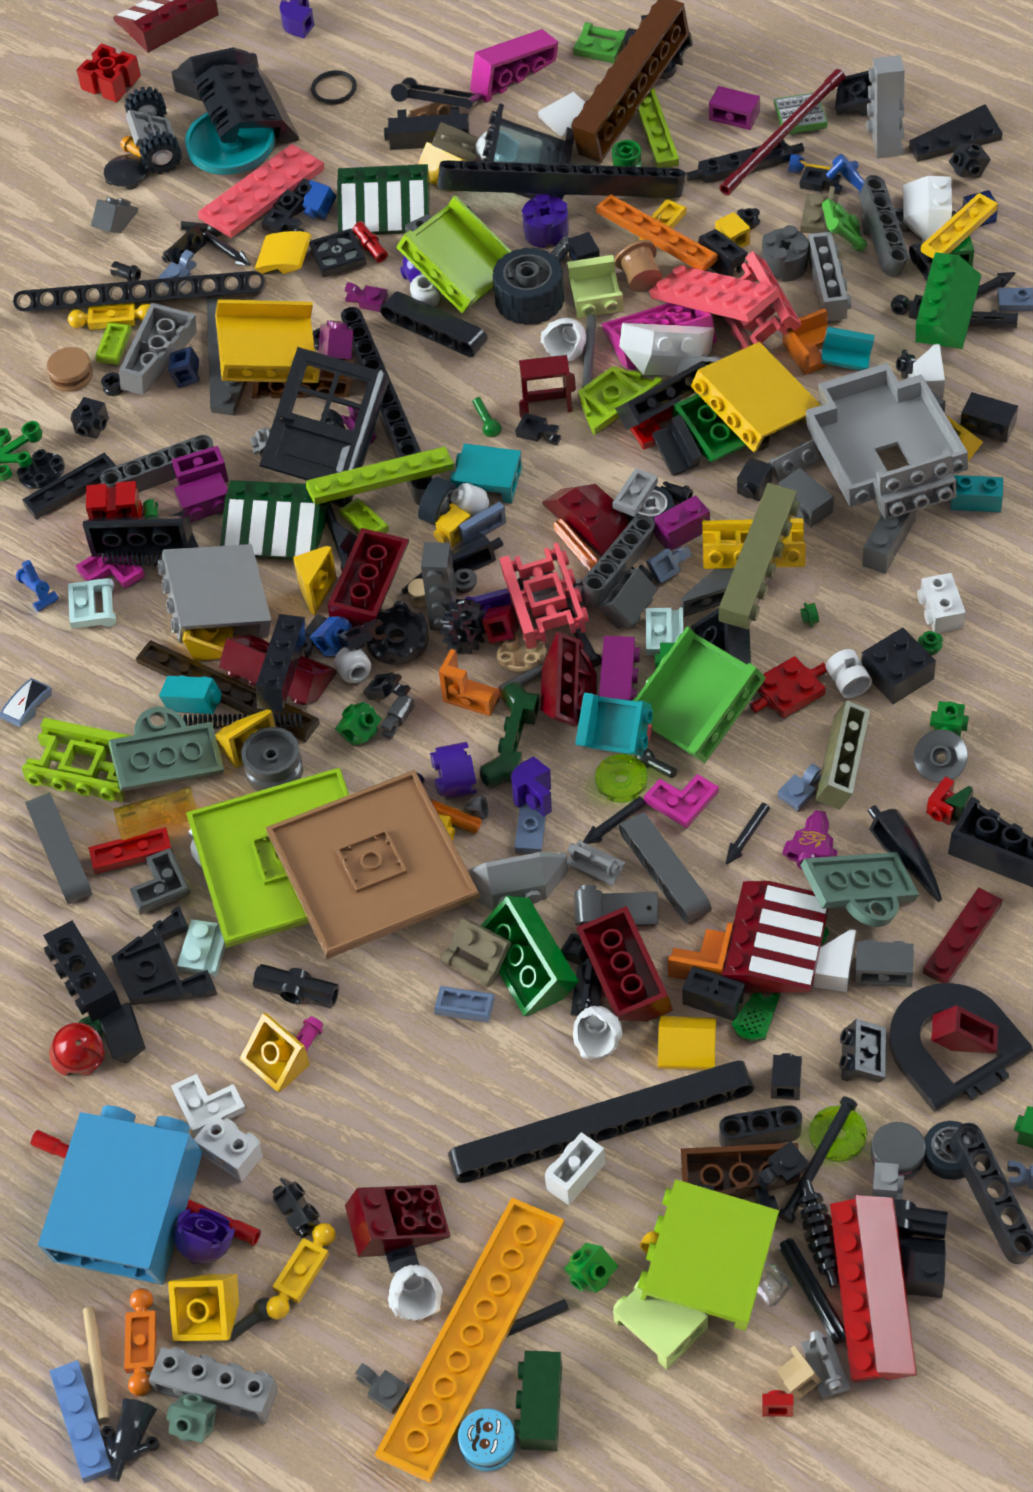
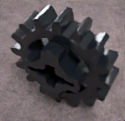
M456 599V603H449L450 611L444 610L443 613L446 618L445 620H440V623L444 625L440 633L445 634L442 642L448 644V650L454 649L457 654H472V650H479L478 642L484 643L485 640L482 634H485L486 631L482 619L486 612L485 610H479L480 603H474L472 599Z

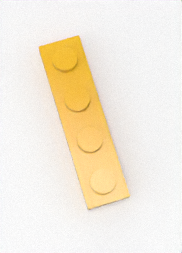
M978 193L921 245V252L932 259L935 252L951 253L997 211L998 203Z

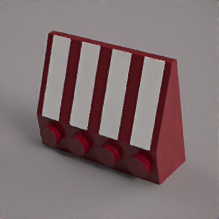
M144 0L113 18L120 27L149 53L218 16L219 12L216 0Z
M743 881L721 975L745 983L744 993H811L829 908L822 909L814 892L811 890L773 881Z

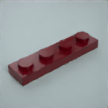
M978 887L924 966L923 974L940 983H950L1001 908L1003 899Z

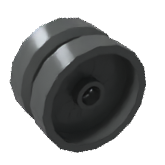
M277 727L262 728L252 733L244 742L241 750L247 780L253 789L261 791L302 778L304 770L298 741L289 731Z

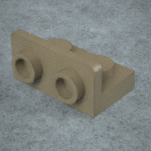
M441 122L433 139L432 146L467 161H475L477 156L476 143L479 138Z
M830 186L828 195L807 193L801 221V233L829 232L822 203L829 198L838 204V196L834 195L835 187Z

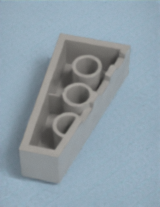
M901 55L873 58V68H869V79L872 85L868 86V97L871 103H867V113L870 120H866L867 134L872 136L877 158L904 155L901 138H904L902 117H904L905 70Z
M151 303L120 367V389L143 395L168 367L170 353L183 349L197 333L196 314Z

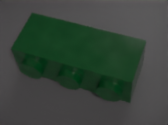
M525 1351L524 1361L518 1362V1380H523L522 1390H517L516 1409H521L520 1420H515L514 1430L515 1439H519L521 1450L558 1451L563 1364L561 1352Z

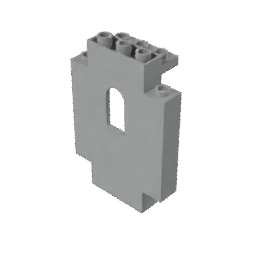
M884 363L818 384L821 406L806 410L807 429L850 507L874 500L882 516L887 520L956 498V479L953 474L968 470V452L922 374L898 381L888 363ZM898 445L909 465L887 472L877 451Z

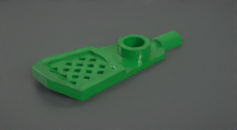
M753 993L732 1023L737 1036L750 1042L766 1040L781 993H771V996L768 998L763 997L762 993Z

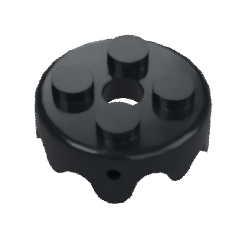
M403 601L395 602L390 609H380L377 619L381 620L383 624L376 627L375 633L383 631L387 636L382 640L372 638L373 640L366 643L370 654L376 660L390 665L406 664L422 655L429 642L428 626L421 612H412ZM394 635L403 636V638L398 641H394L391 639Z

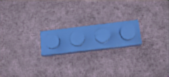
M76 1360L50 1370L51 1379L83 1482L86 1483L109 1474L112 1465L79 1361Z

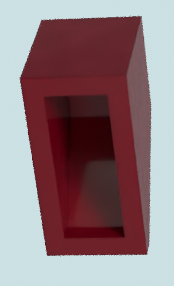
M956 1005L933 1015L931 1041L951 1051L993 1054L997 1052L998 1026Z

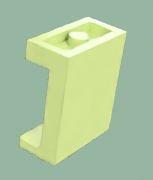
M613 255L567 262L568 280L577 318H584L591 314L596 316L623 311V295L619 289Z
M638 1281L634 1287L635 1290L628 1297H621L615 1304L613 1311L614 1322L618 1326L623 1323L658 1355V1362L667 1370L708 1329V1316L703 1312L646 1295L645 1300H642L643 1289L637 1288Z

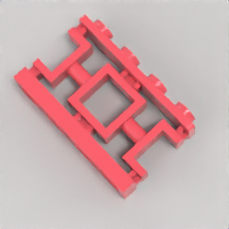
M753 251L746 256L748 264L744 262L741 265L745 274L739 279L752 282L759 280L761 284L778 287L781 296L750 322L722 316L731 325L732 335L740 341V350L758 342L764 346L762 342L778 330L786 335L788 328L795 331L802 325L767 262ZM777 312L779 318L774 315L771 319L767 321V319L770 316ZM759 327V329L755 331L751 336L747 332V330L753 332L756 328Z
M558 543L553 544V550H549V547L544 549L545 559L522 565L520 556L515 557L514 561L510 560L509 555L499 558L502 574L527 650L537 647L536 640L541 639V642L547 641L545 631L568 624L571 634L576 633L578 628H580L581 633L587 632L585 622L589 621L585 606L580 607L579 603L582 602L580 590L573 587V584L576 583L573 570H567L566 565H569L566 550H560ZM555 560L557 561L563 580L559 579L557 572L550 573L547 575L543 574L555 570L553 561ZM516 571H518L520 579L534 576L533 579L523 581L524 591L520 590L515 575ZM555 586L558 593L557 597L535 603L532 592ZM566 598H570L576 618L572 617L570 610L556 612L557 610L568 608ZM527 609H531L533 617L543 614L547 615L535 619L537 629H533Z

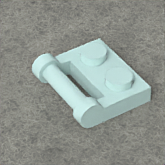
M104 578L68 584L69 618L72 629L96 625L111 627L116 624V615L113 613L112 592L114 591V581L112 579ZM100 591L102 592L103 612L96 613L95 592Z

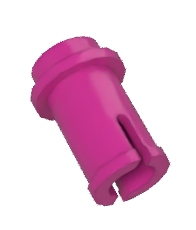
M313 1016L304 1019V1026L296 1036V1039L305 1046L306 1052L318 1034L321 1035L323 1032V1023Z

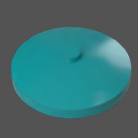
M208 113L201 115L191 124L185 137L187 154L192 163L206 172L219 175L238 174L255 168L270 155L275 143L273 127L239 128L236 143H223Z

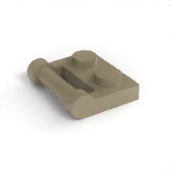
M461 918L449 948L442 956V962L448 966L454 965L480 979L481 984L490 987L497 977L512 942L468 918ZM460 949L489 963L488 969L484 970L458 955Z

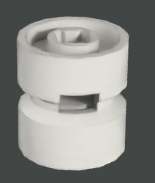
M845 649L839 651L826 663L828 673L833 681H835V685L844 698L858 697L870 688L872 679L865 667L862 666V662L854 650Z

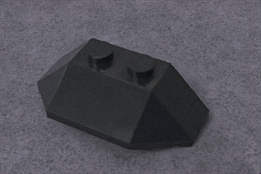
M232 47L191 56L177 70L175 69L171 72L175 92L202 101V97L199 96L194 85L197 77L215 65L250 64L256 65L259 68L256 53H249Z

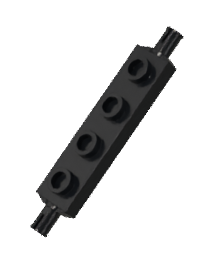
M782 140L752 171L789 162L791 154L804 152L803 143L789 146ZM760 146L699 161L698 170L686 172V179L688 182L702 179L707 183L727 178Z

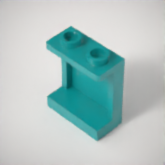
M464 443L461 453H457L456 471H452L450 482L454 483L456 488L464 483H469L485 491L502 493V502L512 504L523 467L521 451Z
M584 693L575 745L588 749L643 756V752L648 746V724L652 722L653 718L652 704L644 701H629Z

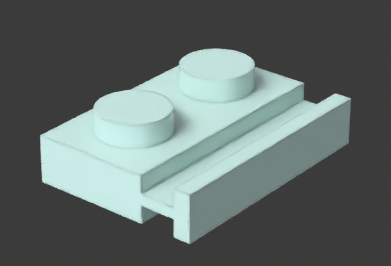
M680 607L679 610H671V608H646V655H655V653H660V643H675L677 637L683 633V607Z
M191 919L177 963L178 971L197 974L208 970L209 974L217 977L226 948L218 923Z

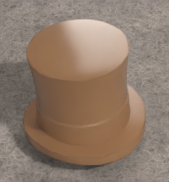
M639 240L628 245L614 259L615 266L620 270H624L629 288L634 292L650 290L662 279V273L654 260L657 249L650 240Z

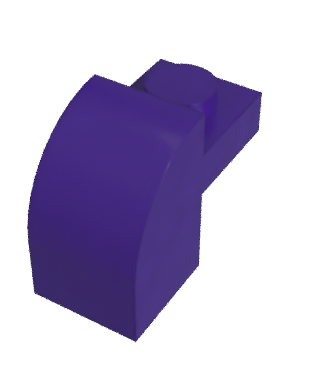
M282 0L279 8L283 29L293 36L305 39L314 27L313 12L309 6V0H290V2Z
M533 756L513 770L511 775L512 798L518 808L527 803L531 809H535L544 817L552 812L551 791H549L551 790V770Z

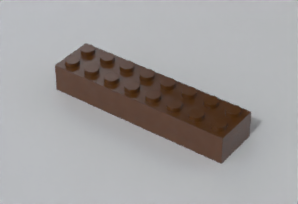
M658 0L651 6L649 14L640 22L635 34L629 38L624 50L618 54L613 66L607 70L602 82L596 86L591 98L584 103L582 111L572 121L571 128L578 155L602 163L688 37L689 28L684 3L676 0Z

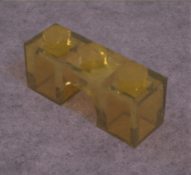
M191 787L113 808L122 840L148 833V829L164 823L177 825L187 822L186 812L197 809Z

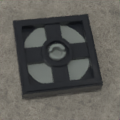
M351 228L311 240L309 243V248L322 277L366 264V258Z

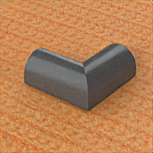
M171 848L146 857L154 879L130 888L140 915L190 895V889Z

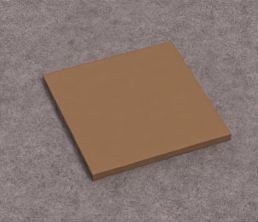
M415 770L265 827L266 833L327 959L480 898L476 885Z

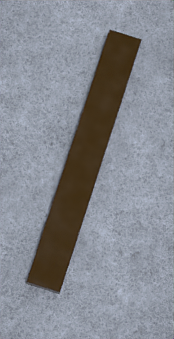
M152 640L146 644L136 657L138 664L166 677L183 675L187 677L205 676L213 678L222 693L220 702L246 715L249 713L253 715L254 713L266 710L257 708L256 689ZM286 703L283 712L271 710L273 714H277V726L279 724V713L282 714V726L284 724V713L287 714V725L289 724V713L292 714V725L294 724L293 714H297L298 725V714L301 713L303 728L301 726L299 728L296 726L294 728L291 726L287 728L285 726L283 729L289 731L295 738L303 742H307L320 724L318 718Z

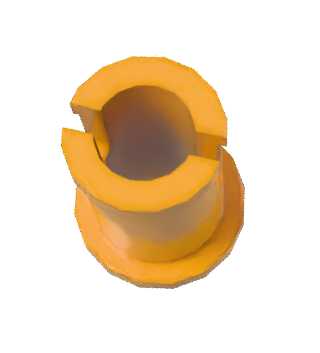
M132 135L124 136L120 144L123 151L126 153L131 152L141 157L139 153L140 147L135 145Z

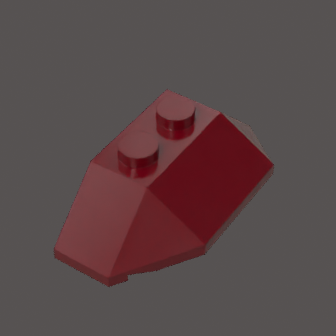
M597 484L563 488L542 501L543 505L558 519H564L577 535L600 557L604 555L627 527L628 514L613 509L614 500Z
M558 632L542 666L540 710L552 719L577 727L584 693L596 695L597 674L588 655L582 649L584 646L581 640Z

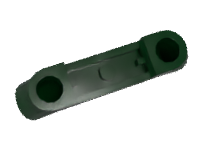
M518 682L507 684L501 692L502 701L511 711V715L505 718V737H501L498 744V753L500 755L480 766V777L489 788H494L503 782L512 783L511 775L513 770L523 762L522 752H517L524 724L535 725L540 695L526 692Z

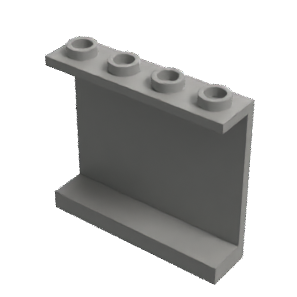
M252 544L163 550L162 560H158V573L163 575L164 578L162 580L163 594L168 595L167 612L168 614L172 613L171 629L173 633L177 634L179 643H184L183 635L187 629L256 625L258 637L269 636L271 616Z

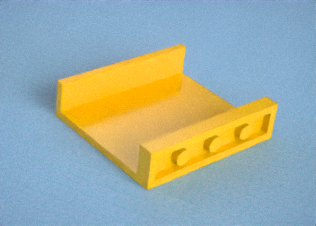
M218 299L215 317L222 381L286 382L297 347L315 352L311 324L313 302ZM307 365L302 382L318 383L320 369Z
M760 342L698 369L691 384L695 392L753 452L758 450L764 437L799 420H802L807 425L806 410L821 406Z

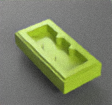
M108 323L95 355L97 363L119 365L132 332L131 325Z
M359 497L339 509V515L358 533L361 528L381 533L389 531L388 525Z

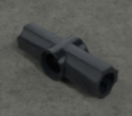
M260 964L254 973V988L278 994L283 1000L291 1004L298 1005L304 1001L331 1009L335 1006L338 999V984L313 978L307 971L300 968H291L287 971Z
M894 1200L899 1236L912 1237L914 1234L945 1239L947 1211L919 1208L908 1200Z

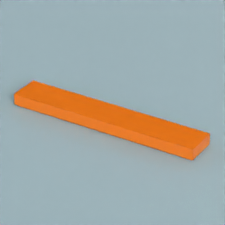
M611 194L596 206V213L642 239L652 241L656 247L695 269L706 271L718 260L717 253Z

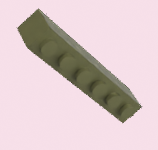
M767 483L720 603V622L749 629L752 620H757L760 611L758 603L760 599H765L768 591L767 580L768 578H773L776 570L775 559L776 557L780 558L783 553L784 536L789 537L792 528L790 520L792 516L796 517L799 511L800 502L797 501L796 490Z

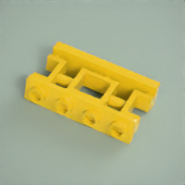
M803 518L790 520L792 522L789 537L784 536L783 538L784 549L781 557H776L774 564H776V567H804L806 565ZM753 519L702 520L703 568H735Z

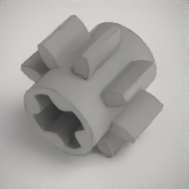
M261 428L256 431L255 437L250 438L254 454L259 453L260 456L263 455L270 428Z

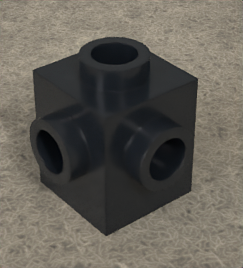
M959 143L949 163L960 177H981L991 159L981 145Z
M83 397L77 408L71 413L74 431L83 437L87 436L97 439L101 431L106 428L107 421L109 420L105 402Z

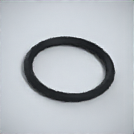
M341 70L324 72L314 79L311 85V92L317 100L323 103L336 104L352 97L356 91L357 83L351 74ZM329 75H343L352 82L351 91L339 99L320 97L315 88L318 81Z

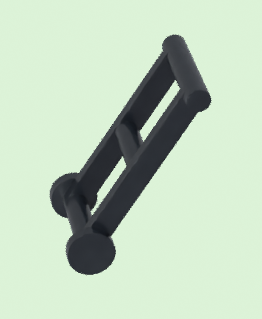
M412 77L405 78L391 89L392 98L398 102L412 98L469 109L482 100L480 93L418 84Z

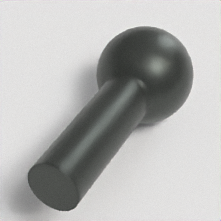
M181 221V230L184 231L190 230L197 224L201 232L209 231L216 237L222 234V232L207 223Z
M648 748L643 752V756L634 755V762L640 768L651 767L670 778H674L677 774L676 768L656 759L654 753Z
M263 1297L258 1299L253 1306V1311L234 1324L230 1337L231 1341L257 1322L272 1319L269 1317L266 1309L270 1298Z

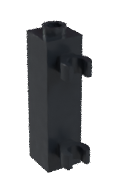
M459 106L450 107L451 114L407 117L406 109L397 110V118H388V127L384 128L385 141H389L390 150L424 148L426 142H433L441 122L470 134L468 113L460 114Z

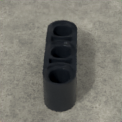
M792 1105L725 1116L719 1123V1142L721 1146L780 1144L794 1141L802 1133V1113L797 1107ZM792 1121L795 1124L792 1126L784 1125L783 1122ZM764 1126L767 1129L759 1131L756 1130L755 1127ZM736 1131L738 1134L730 1136L726 1132Z

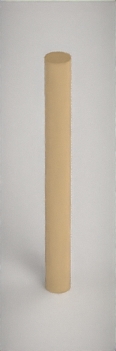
M87 1307L83 1309L97 1418L98 1422L104 1423L110 1420L96 1314L94 1307Z

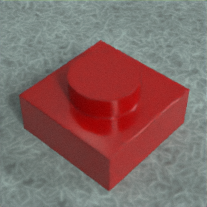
M772 1390L768 1393H762V1417H793V1393H786L783 1390Z

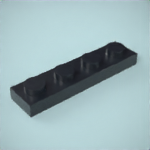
M104 452L23 498V504L37 520L86 492V485L100 484V476L103 471L116 465Z

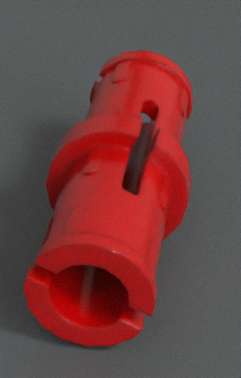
M363 221L357 222L352 230L361 241V246L364 250L370 252L377 263L385 261L388 257V252L379 243L377 235L372 234Z

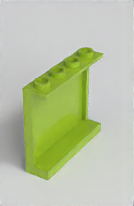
M456 195L445 208L415 231L409 230L405 233L396 246L461 313H464L494 288L493 268L499 259L505 254L512 252Z
M675 1179L673 1188L667 1187L662 1205L667 1206L665 1216L658 1215L654 1232L659 1233L657 1243L650 1242L646 1260L651 1261L648 1272L642 1270L637 1288L643 1289L641 1299L645 1300L646 1295L733 1321L735 1322L734 1328L746 1331L779 1210Z

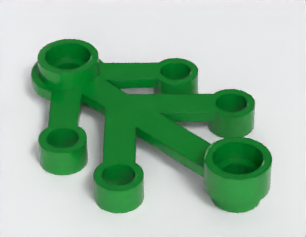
M37 421L25 423L21 428L23 435L5 446L4 444L8 443L12 436L7 428L0 429V463H18L22 468L32 464L33 460L28 452L10 453L28 441L36 443L41 440L43 431ZM6 464L0 465V480L5 481L11 478L12 471Z

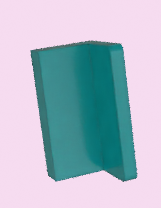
M827 326L822 344L821 363L860 371L868 369L875 335Z

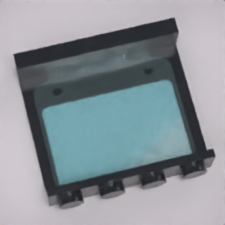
M500 103L496 112H491L488 121L491 127L488 128L485 140H488V142L485 144L482 154L486 157L482 161L570 164L574 143L572 128L567 127L562 138L559 139L503 119L504 104ZM514 193L529 199L536 196V194ZM548 194L549 196H555L561 200L565 196L562 194Z

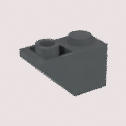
M107 197L106 200L97 199L91 226L108 232L122 233L138 212V207L131 206V201L122 198Z

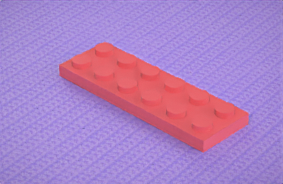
M291 144L199 210L198 218L232 238L272 209L274 203L287 189L293 191L304 178L310 181L325 170L324 162Z
M683 265L675 267L668 276L659 280L649 290L651 298L746 322H750L781 296L778 287Z

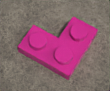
M90 556L75 565L77 572L85 581L104 579L111 574L124 589L145 577L144 570L138 564L136 566L133 564L131 566L128 564L126 566L124 564L114 565L113 563L105 565L102 557Z
M699 774L682 791L659 779L644 795V801L687 829L719 793V787Z

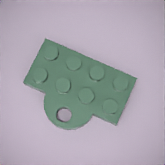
M153 707L147 709L136 721L134 736L109 740V748L121 792L217 775L224 772L212 722L186 726L183 718L170 708ZM160 716L164 720V724L155 726L151 723L150 718Z
M897 852L805 858L801 864V868L822 909L846 907L855 919L869 926L882 927L888 925L897 914L899 903L913 902L919 896ZM872 909L878 911L881 916L875 914Z

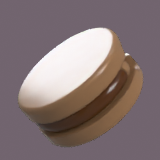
M66 347L59 349L47 361L50 381L55 388L61 391L79 390L85 387L93 377L90 358L80 348Z

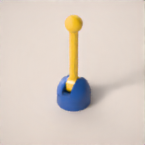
M791 154L788 172L799 173L806 166L827 169L828 171L831 167L808 164L802 156Z

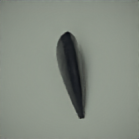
M481 533L452 549L454 573L460 569L476 571L496 561L494 551L504 546L501 538L498 537L489 541ZM422 572L419 573L414 579H423ZM409 583L401 590L403 594L408 593Z
M876 805L871 806L867 810L873 819L869 828L871 833L888 853L897 852L905 868L938 903L941 902L942 897L931 865L902 814L897 809H888L881 812Z

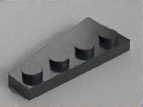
M984 104L909 140V148L916 161L919 162L954 153L959 143L984 145L1002 140L1003 133L987 105Z

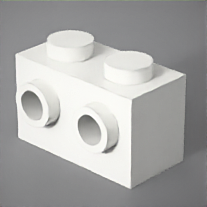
M952 573L922 578L921 589L917 590V596L920 605L924 604V616L927 625L931 624L935 633L964 628L966 612Z
M214 1115L194 1138V1141L202 1150L204 1158L241 1182L263 1157L260 1141L249 1132L244 1134L238 1130L237 1125L228 1118L223 1120Z
M581 1132L574 1141L567 1145L557 1161L553 1162L546 1170V1190L570 1206L605 1165L604 1148Z

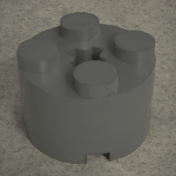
M788 225L765 234L762 241V258L767 262L773 275L777 278H782V281L785 282L802 277L805 269L808 267L809 242L807 237L793 225Z

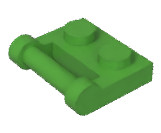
M585 22L582 33L573 48V53L581 57L615 63L618 54L625 44L627 31L621 29L619 31L610 30ZM591 35L600 36V37H605V38H610V39H614V40H616V41L607 40V39H602V38H597V37H593V36H591Z
M829 198L822 203L828 230L843 237L857 252H862L867 246V241L861 237L858 218L846 212L841 204H836Z

